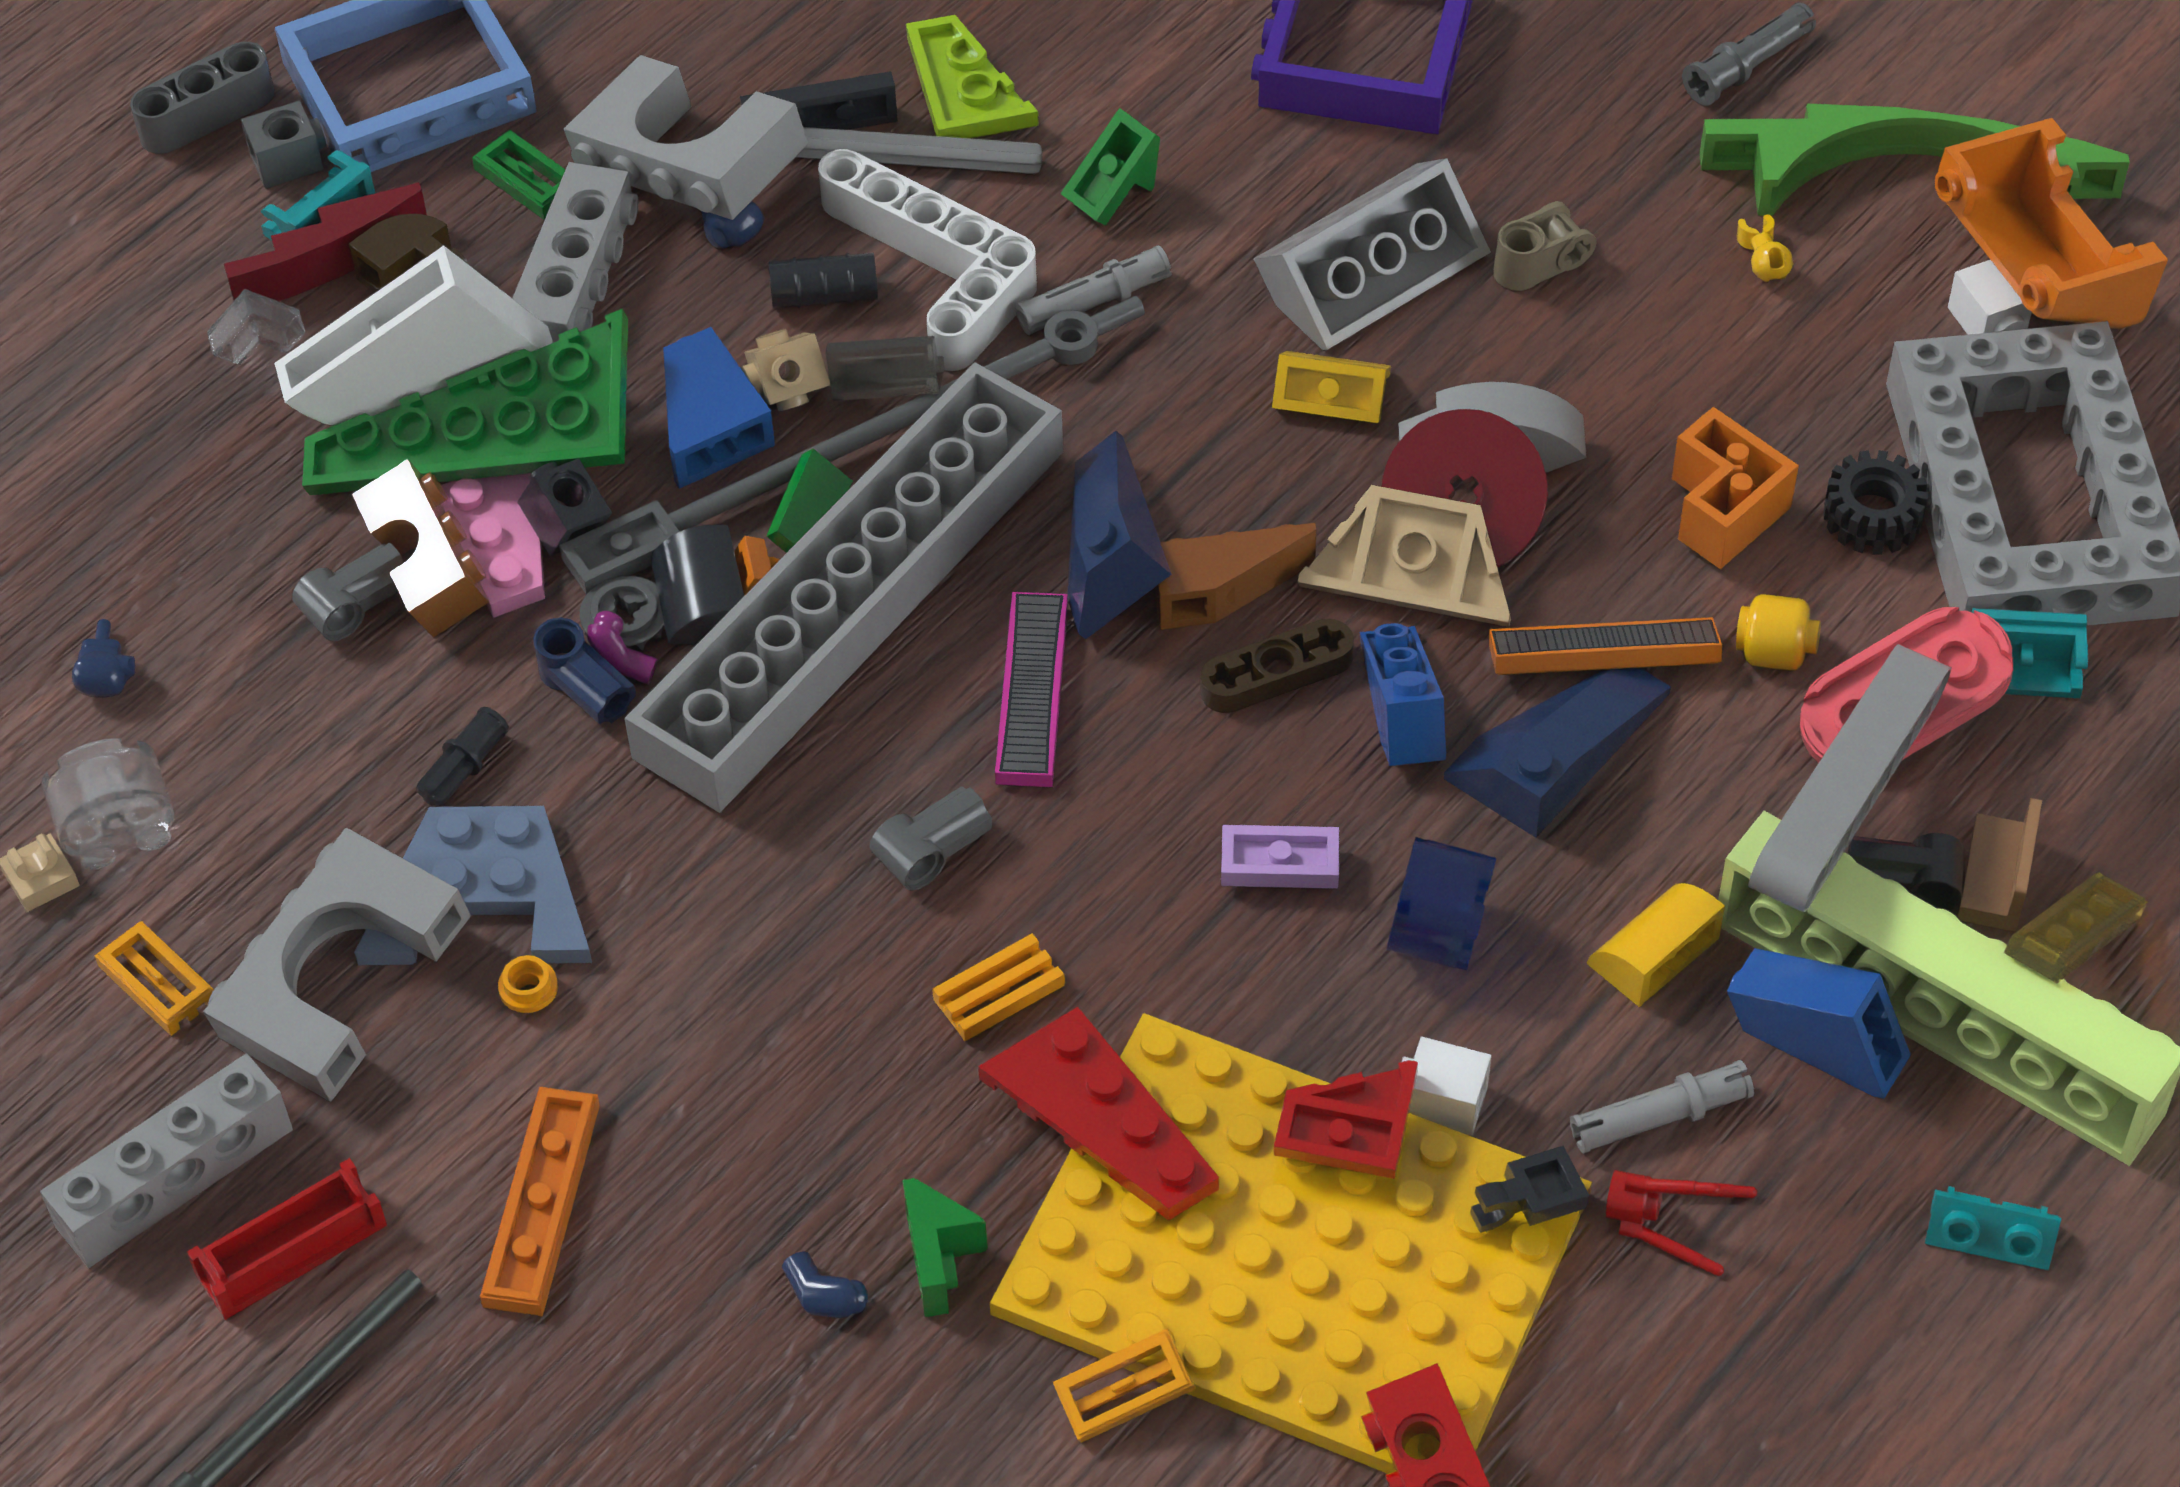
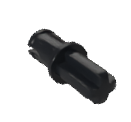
M481 707L477 711L476 716L456 739L446 740L442 746L443 754L417 783L416 790L427 804L431 806L444 805L470 774L477 775L483 767L481 761L509 731V725L506 720L495 710L489 707Z

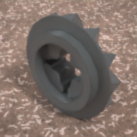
M618 576L597 584L584 597L580 607V621L584 635L587 636V628L590 624H594V618L597 613L610 611L616 614V605L619 604L622 610H626L629 615L634 616L633 624L628 625V623L625 624L623 621V630L620 636L626 647L636 645L643 651L649 639H661L664 620L655 583L636 576Z

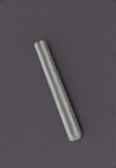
M803 127L808 145L795 157L822 159L824 155L831 151L848 149L881 164L1037 174L1042 166L1043 155L1042 147L1038 143Z

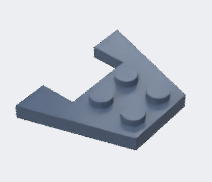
M544 806L428 808L403 859L457 888L470 915H534L531 942L532 956H536L546 963H592L588 943ZM371 929L365 930L354 952L358 965H414L417 959V951L383 932Z

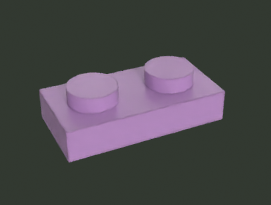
M1222 826L1221 886L1338 888L1339 827Z

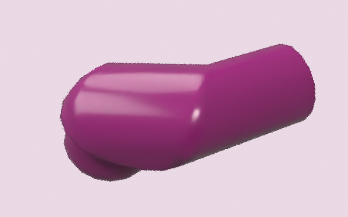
M610 611L597 613L594 618V624H590L587 628V641L590 646L624 677L649 685L654 676L658 659L626 647L620 636L623 630V620L619 615Z

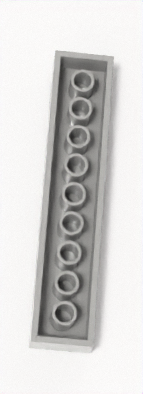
M974 362L625 717L632 759L720 813L1063 453L1062 410Z

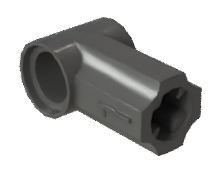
M383 543L336 572L328 568H318L310 571L296 584L292 593V600L325 639L330 641L341 640L348 637L360 626L365 616V611L399 592L389 572L402 565L404 561L401 554L391 543L387 545Z
M961 786L913 818L907 814H898L889 818L874 833L870 841V850L906 889L910 891L919 890L927 886L939 875L945 865L946 858L991 830L992 817L985 808L981 797L971 787L965 789Z

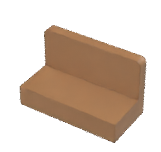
M2030 798L2024 822L1977 813L1962 888V900L1960 901L1957 916L1960 921L2016 932L2028 888L2042 800Z

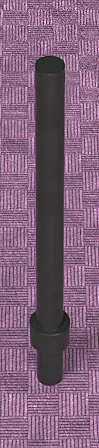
M405 1269L191 1474L183 1471L168 1487H214L423 1287L421 1280L412 1271Z

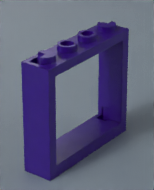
M1272 0V14H1275V18H1266L1262 33L1261 48L1265 49L1264 55H1255L1251 71V80L1259 81V107L1439 134L1473 0L1445 1L1424 84L1282 63L1300 0Z

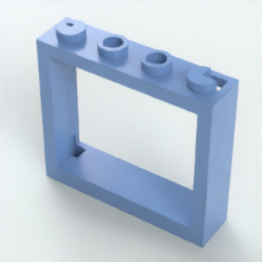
M351 0L275 27L283 64L311 116L318 118L329 149L332 153L338 150L359 163L364 162L369 165L371 172L537 112L531 76L486 0ZM464 7L498 64L500 72L346 126L310 61ZM515 93L517 98L507 101L506 96ZM362 149L363 154L352 157L351 152Z

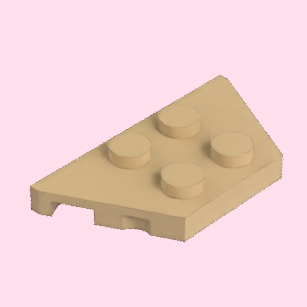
M1371 485L1355 505V511L1346 521L1339 524L1327 539L1329 543L1309 567L1305 566L1298 578L1299 586L1506 627L1510 626L1511 617L1481 505Z

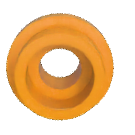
M519 956L505 966L499 977L498 991L500 998L513 1011L520 1013L539 1011L547 1007L557 994L558 981L556 973L549 964L536 956ZM526 985H536L535 988L530 990H520Z

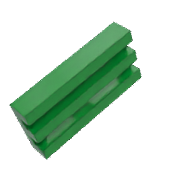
M508 130L472 157L475 171L545 220L566 169L511 130ZM504 149L509 150L511 153H513L514 155H516L518 158H520V159L523 160L524 162H522V161H518V162H517L515 159H513V158L510 157L508 154H506L505 152H503V150H504ZM532 168L537 170L539 173L544 175L546 178H548L556 185L554 187L549 185L547 182H545L540 177L535 175Z

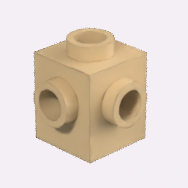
M786 329L775 331L756 338L758 348L744 352L748 364L741 366L742 371L764 402L768 405L776 403L778 411L803 405L809 402L806 393L831 385L815 333L804 332L789 337ZM784 363L786 368L783 377H780L779 367Z

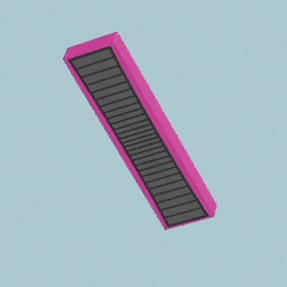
M1012 592L995 767L996 785L1053 787L1068 594Z

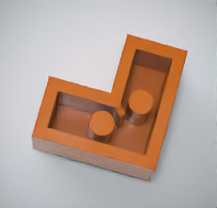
M1712 407L1677 437L1672 480L1690 492L1684 497L1678 540L1721 570L1792 507L1799 465L1727 415Z

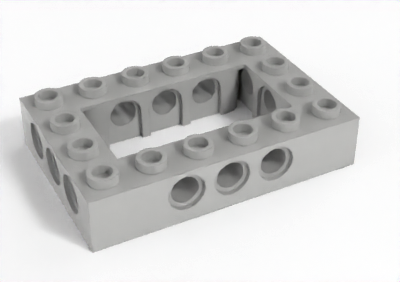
M2108 321L1894 342L1886 385L1909 466L1915 464L1920 469L1918 478L1925 477L1928 484L1926 489L1928 500L1924 519L1949 607H1959V611L1969 612L1972 611V608L2086 614L2087 625L2179 616L2180 540ZM2065 405L2062 427L2065 434L2071 435L2078 457L2075 469L2078 476L2083 475L2091 499L2088 509L2090 517L2097 518L2103 538L2010 547L1972 418L1983 417L1984 412L2024 409L2026 413L2036 412L2037 407Z

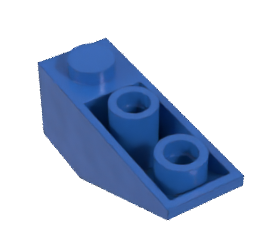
M1391 623L1378 626L1374 631L1360 632V643L1379 737L1389 766L1446 760L1444 697L1415 626L1406 627L1401 624Z

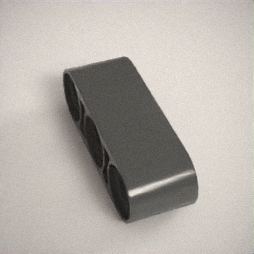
M235 43L137 91L131 98L130 107L142 147L148 152L155 154H165L174 151L268 104L274 97L275 89L266 53L263 47L257 43Z

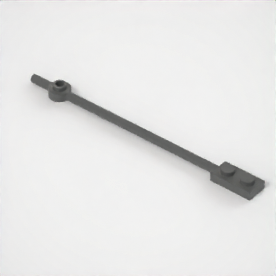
M1134 296L1091 317L1086 313L1074 310L1057 313L1047 321L1044 328V339L984 367L1007 380L1049 359L1067 365L1083 363L1096 353L1098 336L1145 314L1144 306L1141 300ZM956 380L669 514L665 512L658 500L653 501L559 545L562 560L586 595L593 587L607 579L618 576H631L652 566L651 556L653 552L670 536L696 526L789 482L801 454L815 449L829 462H832L915 423Z

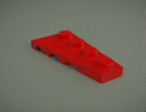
M1079 1007L1069 1011L978 1066L979 1080L994 1091L1000 1088L1017 1101L1018 1109L1036 1122L1041 1119L1063 1135L1066 1145L1081 1156L1087 1153L1108 1169L1109 1177L1168 1221L1219 1190V1176Z

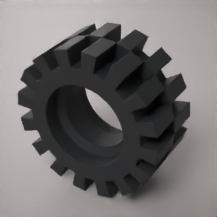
M1869 450L1860 451L1858 462H1856L1852 455H1849L1843 459L1842 467L1837 464L1832 470L1827 486L1823 517L1824 520H1828L1827 529L1830 534L1839 531L1837 541L1845 546L1850 540L1855 541L1854 551L1863 553L1865 545L1873 546L1872 555H1882L1884 545H1888L1891 553H1894L1901 549L1902 541L1908 546L1914 541L1915 534H1919L1928 500V492H1926L1928 484L1925 477L1918 478L1920 469L1915 464L1907 469L1904 468L1906 458L1897 455L1894 462L1887 460L1888 451L1878 450L1877 459H1871ZM1864 495H1877L1890 500L1895 507L1886 510L1871 509L1860 504L1855 498Z

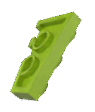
M956 15L906 23L907 40L936 136L976 138L1039 126L1036 108L1029 100L1024 102L1014 91L1012 80L1005 72L999 73L987 59V51Z

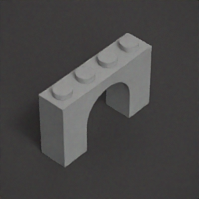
M642 55L636 58L564 128L571 148V156L575 163L629 171L630 185L632 187L731 220L808 145V141L795 103L756 91L713 132L684 143H657L658 139L692 106L679 67Z
M345 828L334 843H330L323 848L316 860L315 868L302 885L292 890L286 896L281 905L280 913L264 934L256 936L251 941L245 952L244 960L230 978L217 985L209 998L208 1006L203 1012L219 1038L331 1102L364 1059L366 1053L351 1028L297 997L298 975L309 954L323 941L338 933L354 929H371L383 932L437 962L471 915L457 888L354 831Z

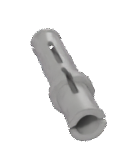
M1157 245L1120 262L1116 259L1107 261L1103 264V269L1095 271V273L1078 278L1034 298L1016 303V315L1019 323L1027 335H1032L1044 329L1047 321L1057 313L1069 310L1085 312L1114 299L1122 302L1131 297V292L1171 277L1172 272L1169 270L1171 269L1169 259L1163 248Z
M1741 1060L1694 1077L1687 1072L1676 1076L1675 1083L1581 1115L1571 1116V1131L1574 1138L1581 1136V1140L1577 1141L1576 1144L1584 1154L1590 1152L1591 1149L1684 1118L1691 1122L1703 1119L1705 1111L1743 1098H1751L1754 1096L1752 1079L1750 1075L1742 1078L1741 1073L1747 1072V1067Z

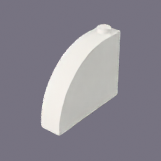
M442 246L274 364L284 402L307 417L334 426L364 413L370 416L377 415L401 405L399 399L410 394L419 392L421 396L446 387V380L521 349L532 352L552 344L553 341L546 324L448 248Z

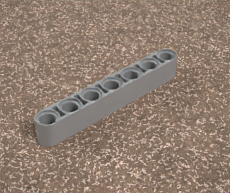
M1897 644L1767 841L1753 868L1748 883L1749 888L1804 913L1808 910L1935 709L1946 687L1952 667Z

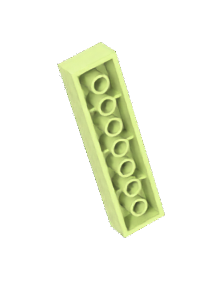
M1766 811L1761 813L1725 859L1718 898L1725 905L1721 926L1723 930L1757 949L1881 974L1903 1035L2128 1166L2132 1164L2166 1116L2180 1076V1046L2176 1045L2164 1033L2150 1030L2121 1014L2111 1003L2095 999L2070 985L2061 975L2054 981L2009 955L2013 951L2004 942L1988 938L1961 923L1951 912L1933 907L1910 894L1900 883L1891 879H1884L1859 865L1845 852L1805 913L1749 888L1748 883L1757 859L1781 821Z

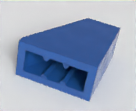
M712 327L691 336H685L677 342L663 347L669 449L674 482L679 489L775 446L771 410Z
M1754 948L1741 970L1737 971L1732 977L1727 993L1744 1032L1873 1097L1882 1099L1886 1097L1911 1056L1881 974Z

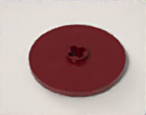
M1456 409L1428 417L1411 428L1397 443L1385 466L1381 487L1450 500L1455 495L1452 484L1456 480L1460 479L1465 484L1475 480L1478 485L1473 491L1477 500L1472 504L1481 505L1497 568L1501 567L1518 556L1529 545L1543 521L1548 500V484L1540 455L1530 439L1518 427L1493 413L1475 409Z

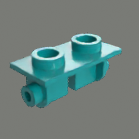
M1948 1186L1947 1192L1935 1189L1925 1244L2049 1270L2061 1217L2049 1214L2048 1207L2041 1206L2040 1209L2004 1201L2000 1205L1990 1203V1198L1957 1192L1955 1187Z

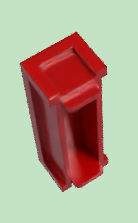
M350 1158L339 1164L340 1170L200 1250L197 1245L187 1251L196 1277L225 1320L387 1226L379 1199L375 1193L367 1194L361 1185L356 1166Z

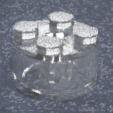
M121 738L103 739L87 743L61 756L57 760L59 770L51 778L46 771L42 778V788L60 846L66 854L80 859L81 865L85 869L93 870L106 867L114 862L117 853L136 847L145 851L156 850L165 846L171 840L169 828L174 821V809L155 751L147 743L137 741L139 749L123 747Z

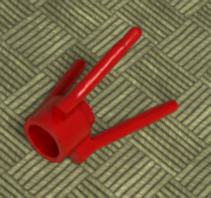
M1614 1170L1608 1192L1606 1218L1621 1221L1619 1235L1640 1239L1715 1276H1721L1724 1273V1267L1721 1264L1643 1226L1645 1220L1657 1221L1663 1193L1726 1198H1754L1757 1195L1755 1187L1689 1180L1655 1179L1649 1176Z

